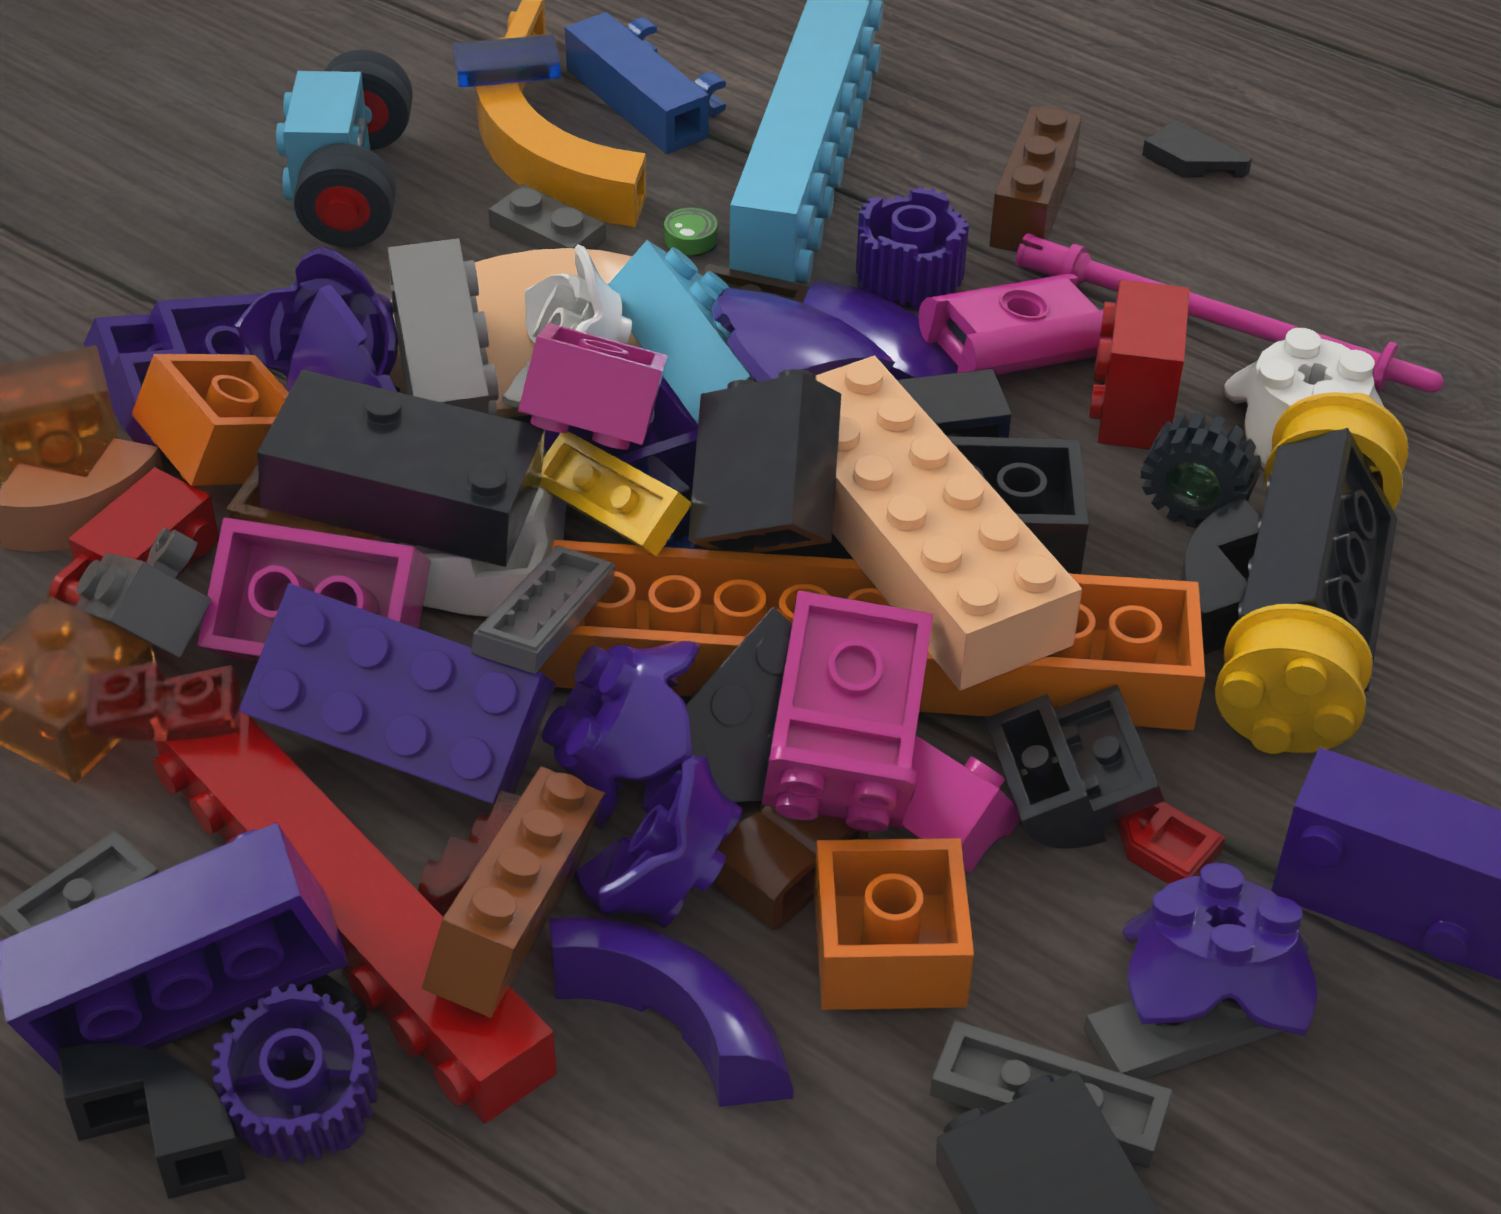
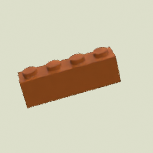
M540 766L442 919L421 989L492 1018L582 861L605 792L584 784L573 775L557 773Z

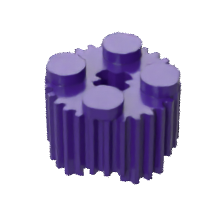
M919 186L918 189H911L906 198L896 195L895 199L891 200L887 197L884 198L883 202L882 196L876 198L869 197L867 203L862 204V210H859L856 254L858 288L877 294L880 297H887L891 302L898 300L900 305L909 302V306L918 312L922 301L926 298L946 295L949 292L955 293L957 291V287H960L962 280H964L969 224L966 223L965 218H961L962 213L960 211L954 212V207L949 206V199L946 197L945 192L935 193L934 188L925 190L924 186Z
M289 984L287 992H281L278 986L272 987L271 996L265 999L263 997L258 999V1008L256 1010L246 1007L243 1010L245 1018L242 1021L233 1019L231 1022L234 1032L224 1033L222 1036L223 1042L214 1044L213 1049L217 1059L212 1060L211 1065L215 1072L213 1082L221 1097L220 1100L229 1115L232 1126L236 1128L239 1137L257 1154L265 1155L267 1158H271L275 1153H278L281 1162L286 1163L291 1155H295L299 1163H304L306 1156L312 1154L317 1161L322 1159V1151L328 1149L332 1154H335L338 1150L348 1149L364 1134V1118H371L373 1113L370 1103H377L378 1098L375 1087L379 1086L376 1062L363 1024L359 1025L357 1016L353 1011L347 1013L343 1002L339 1001L333 1005L330 995L324 994L320 997L314 993L313 986L309 984L305 986L303 991H297L295 984ZM308 1067L309 1072L304 1077L293 1080V1069Z

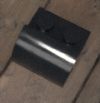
M1118 685L1054 709L1048 694L985 718L1024 828L1033 839L1044 845L1055 848H1081L1105 842L1106 838L1101 828L1102 825L1165 801Z

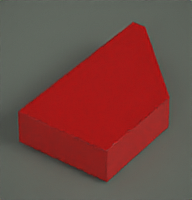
M1161 802L1116 820L1126 859L1168 884L1190 876H1200L1201 869L1205 865L1213 863L1220 855L1225 841V836L1166 802Z

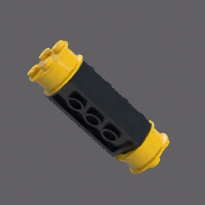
M1329 392L1306 397L1284 411L1273 431L1272 451L1267 459L1264 471V481L1268 494L1263 514L1258 518L1259 534L1254 556L1250 557L1248 562L1249 578L1244 600H1241L1239 603V620L1231 628L1226 638L1224 647L1225 665L1218 675L1215 687L1216 703L1226 722L1239 734L1249 739L1254 747L1265 753L1317 752L1319 747L1326 750L1336 747L1350 739L1360 728L1366 710L1364 692L1369 691L1397 524V516L1393 510L1401 497L1403 487L1402 472L1407 462L1409 447L1406 433L1398 419L1385 407L1363 393Z

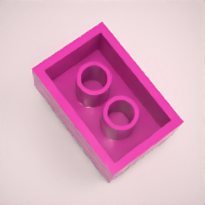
M223 517L207 595L212 600L203 615L197 646L220 657L257 663L288 583L418 629L431 560L413 546Z

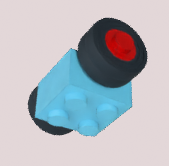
M352 50L335 57L326 66L324 71H297L293 91L285 92L283 110L285 123H278L276 128L278 155L286 156L288 165L283 171L284 198L286 200H293L295 219L300 221L307 232L322 242L338 247H358L371 243L384 233L392 218L396 196L395 180L388 165L370 150L384 148L392 144L405 131L409 122L413 91L409 77L404 69L392 58L382 53L371 50Z

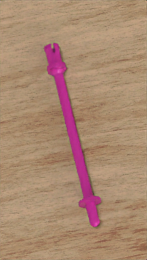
M1030 233L1023 237V243H1027V246L1020 243L1016 255L1017 267L1027 268L1049 276L1074 274L1078 277L1076 285L1088 282L1118 292L1119 279L1167 285L1092 261L1084 246L1072 244L1069 248L1035 237ZM1189 292L1188 315L1276 343L1285 340L1286 334L1291 329L1301 328ZM1317 333L1321 339L1336 342L1350 350H1361L1371 355L1375 362L1372 375L1377 392H1381L1384 389L1388 380L1427 393L1438 392L1443 387L1444 380L1439 372L1397 359L1398 343L1390 341L1382 353Z

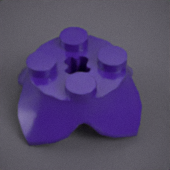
M326 247L314 249L301 258L295 269L296 282L294 285L270 290L258 297L235 324L239 336L250 354L256 355L267 368L283 373L288 381L293 353L304 320L318 290L331 285L353 312L366 332L367 338L363 345L374 362L377 376L390 375L397 359L398 335L391 301L382 294H376L367 277L356 264L338 252Z
M680 641L647 649L618 645L611 647L607 651L597 646H592L583 654L578 662L574 675L577 684L571 691L565 706L556 708L548 718L543 729L542 740L554 747L555 759L570 775L577 777L588 786L605 792L594 824L595 827L603 830L614 813L617 804L616 790L623 788L620 778L635 781L655 778L693 757L690 717L683 699L671 687L677 686L679 683L676 677L686 673L693 665L701 647L698 643Z
M693 755V757L669 769L660 776L648 779L642 806L646 817L633 837L626 838L622 836L621 839L604 848L592 860L576 870L574 876L585 898L599 906L603 913L643 915L665 928L678 915L691 887L694 886L703 892L714 882L725 863L726 855L718 851L717 848L736 826L742 814V807L721 792L712 775L709 762L703 755Z
M1225 863L1207 864L1201 869L1200 876H1190L1169 883L1162 891L1154 895L1152 906L1128 921L1122 931L1123 936L1130 944L1138 942L1129 963L1128 988L1141 1024L1189 1022L1205 1016L1222 999L1232 998L1237 1001L1247 1017L1265 1028L1305 1036L1313 1019L1317 1000L1315 975L1307 956L1308 944L1300 934L1303 914L1301 907L1288 898L1279 897L1267 888L1244 880V875L1238 868Z

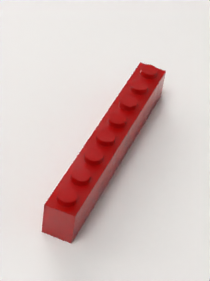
M223 689L153 727L159 756L153 759V766L160 781L171 794L174 795L180 791L189 800L191 810L197 822L207 834L212 835L218 832L229 843L244 832L260 830L278 822L326 892L349 965L342 967V969L347 973L352 991L365 1002L368 1010L378 1007L390 1020V1027L397 1042L409 1056L415 1058L421 1054L434 1068V1076L439 1087L454 1105L459 1107L466 1103L478 1118L486 1124L557 1074L554 1031L510 986L492 1018L421 989L444 917L251 717L239 712L240 706Z

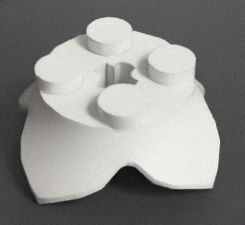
M577 244L574 249L576 252L575 266L578 275H567L564 273L551 275L525 290L526 327L529 338L534 344L537 336L548 323L627 344L631 334L632 321L622 316L623 307L620 294L611 289L602 279L584 246ZM527 360V366L514 378L511 386L502 396L501 402L519 408L531 360Z
M1294 328L1288 331L1285 340L1278 341L1265 349L1256 362L1238 371L1226 381L1224 385L1225 396L1235 404L1247 402L1248 407L1244 422L1246 440L1252 439L1256 445L1254 455H1260L1263 469H1265L1267 459L1272 451V436L1275 425L1284 411L1297 401L1312 395L1329 392L1363 393L1384 407L1374 386L1372 372L1375 362L1371 355L1361 350H1350L1342 344L1321 339L1313 330Z

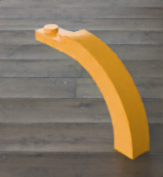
M522 0L517 12L511 11L505 37H499L496 45L481 43L476 56L474 78L479 132L484 146L493 161L519 186L524 184L602 222L636 227L647 197L646 153L615 149L571 135L539 115L523 96V89L547 36L545 0Z

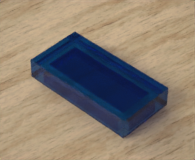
M554 34L452 43L458 87L461 88L561 78L560 59Z

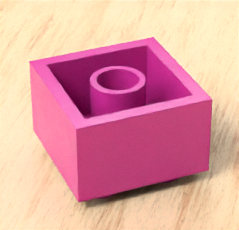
M548 323L536 338L518 411L531 414L530 423L546 430L567 433L569 425L593 431L592 440L608 447L627 450L629 449L630 442L642 445L650 425L668 355Z

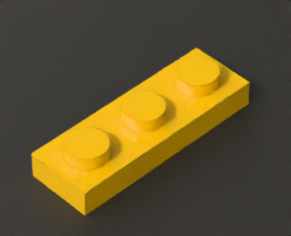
M569 431L559 434L543 458L540 489L656 557L691 506V502L678 491Z

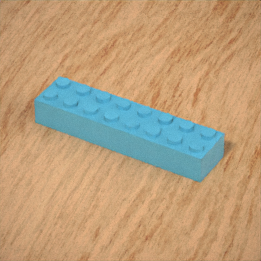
M807 0L730 204L729 269L799 284H808L810 282L814 252L812 250L819 251L821 248L824 219H830L832 214L834 188L839 189L841 186L844 158H850L854 129L859 130L861 124L863 101L868 102L871 92L872 74H877L879 69L881 44H874L875 31H880L884 1Z

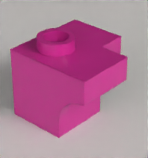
M918 736L915 737L911 769L917 772L916 784L901 827L916 839L961 838L964 871L971 874L988 848L999 838L1006 835L1010 836L1021 819L1017 807L1000 790L1005 778L989 766L972 756L963 766Z

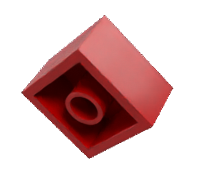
M1119 279L1116 303L1104 302L1100 336L1109 337L1110 339L1100 338L1093 381L1104 382V385L1093 384L1089 418L1100 419L1097 443L1150 450L1161 428L1168 421L1173 424L1184 365L1190 288Z

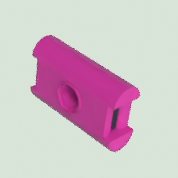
M1063 274L928 297L922 301L919 308L918 319L922 337L927 343L937 342L959 366L957 373L993 369L995 375L998 376L1093 358L1097 355L1100 338L1110 339L1109 337L1100 336L1103 310L1099 311L1076 287L1078 277L1074 274Z

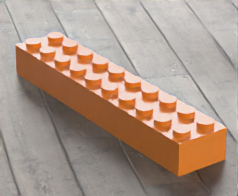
M553 540L551 550L555 546H561L616 564L613 585L548 658L538 672L543 673L556 683L555 687L574 688L577 684L574 675L578 662L583 654L592 646H597L604 651L618 645L647 649L663 644L691 641L701 645L699 653L687 672L676 677L679 684L671 687V689L679 696L693 697L772 607L793 623L798 590L885 606L891 605L854 559L663 547L656 557L637 545ZM1070 574L1082 588L1073 646L959 691L928 652L919 712L990 717L1048 694L1054 709L1118 685L1134 727L1194 731L1205 681L1199 582Z

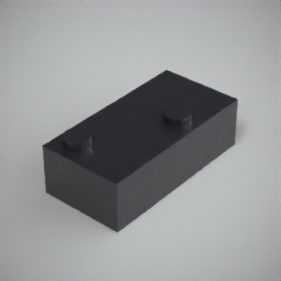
M302 369L257 452L260 508L506 567L541 482L545 429L533 424Z

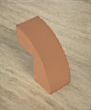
M113 438L87 477L18 464L0 489V542L2 549L23 552H51L70 549L68 538L154 467L164 472L159 447Z

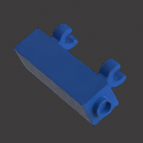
M604 12L566 26L567 71L665 154L672 153L708 138L709 116L718 115L726 109V104L712 94L716 90L726 87V81L715 72H707L699 76L695 82H692L660 56L655 46L647 40L643 41L646 36L657 32L655 24L647 18L641 17L633 20L627 27H624L610 14Z

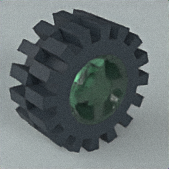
M1195 413L1191 422H1189L1185 414L1177 416L1173 424L1168 421L1156 436L1141 469L1140 479H1146L1142 486L1145 495L1155 494L1151 504L1157 510L1164 506L1169 507L1170 511L1167 518L1176 522L1179 515L1187 517L1186 526L1196 528L1200 520H1205L1210 514L1224 505L1243 497L1248 502L1260 475L1258 470L1261 466L1260 455L1252 456L1256 449L1252 439L1240 442L1244 432L1240 427L1235 425L1230 432L1222 427L1226 419L1215 416L1212 424L1206 423L1205 413Z

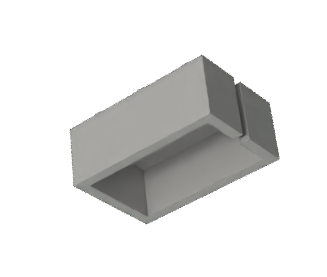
M459 238L387 247L393 317L398 335L407 395L498 416L495 401L499 399L497 377L494 364H488L486 347H489L488 331L484 311L478 312L476 296H479V286L474 260L463 261Z

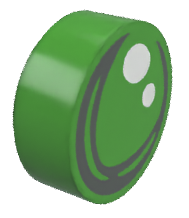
M681 208L671 212L665 218L664 241L668 248L674 247L684 255L693 256L706 253L717 244L718 222L712 213L700 208Z

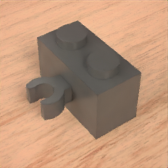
M162 528L150 549L147 562L106 552L101 561L94 560L83 573L77 586V594L81 595V598L74 609L141 645L180 658L212 600L176 579L179 572L191 559L198 542L176 530L171 532L166 528Z

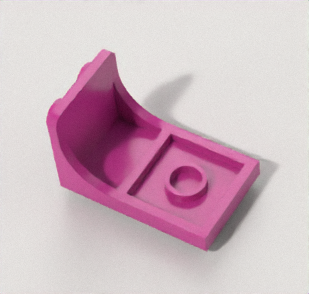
M798 590L761 805L776 807L775 811L778 814L796 820H813L817 818L818 814L846 819L848 826L865 832H884L888 827L900 829L916 784L917 772L911 769L933 614Z

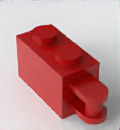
M154 467L68 538L74 561L59 572L52 581L49 590L51 601L61 607H68L70 605L76 607L81 598V595L77 594V586L83 573L94 560L101 561L106 552L147 562L150 549L162 528H166L171 532L176 530L198 542L191 559L177 575L179 576L199 557L207 554L212 546L219 541L211 495ZM76 610L77 615L84 618L85 620H94L89 616Z

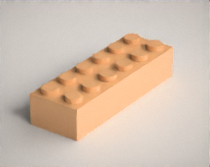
M874 355L816 375L817 381L842 394L832 533L892 607L933 614L928 652L959 691L1073 646L1082 588Z

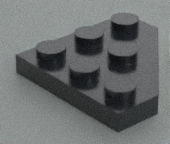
M774 607L765 614L685 705L690 717L692 754L694 756L703 755L707 758L718 787L733 802L758 801L763 798L792 623Z

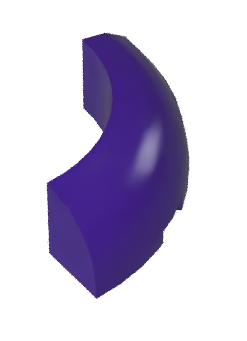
M549 918L556 999H593L616 1003L639 1012L651 1008L662 1014L682 1030V1039L701 1060L714 1086L719 1107L793 1099L794 1090L788 1066L772 1025L749 992L720 965L678 940L629 923L599 918Z

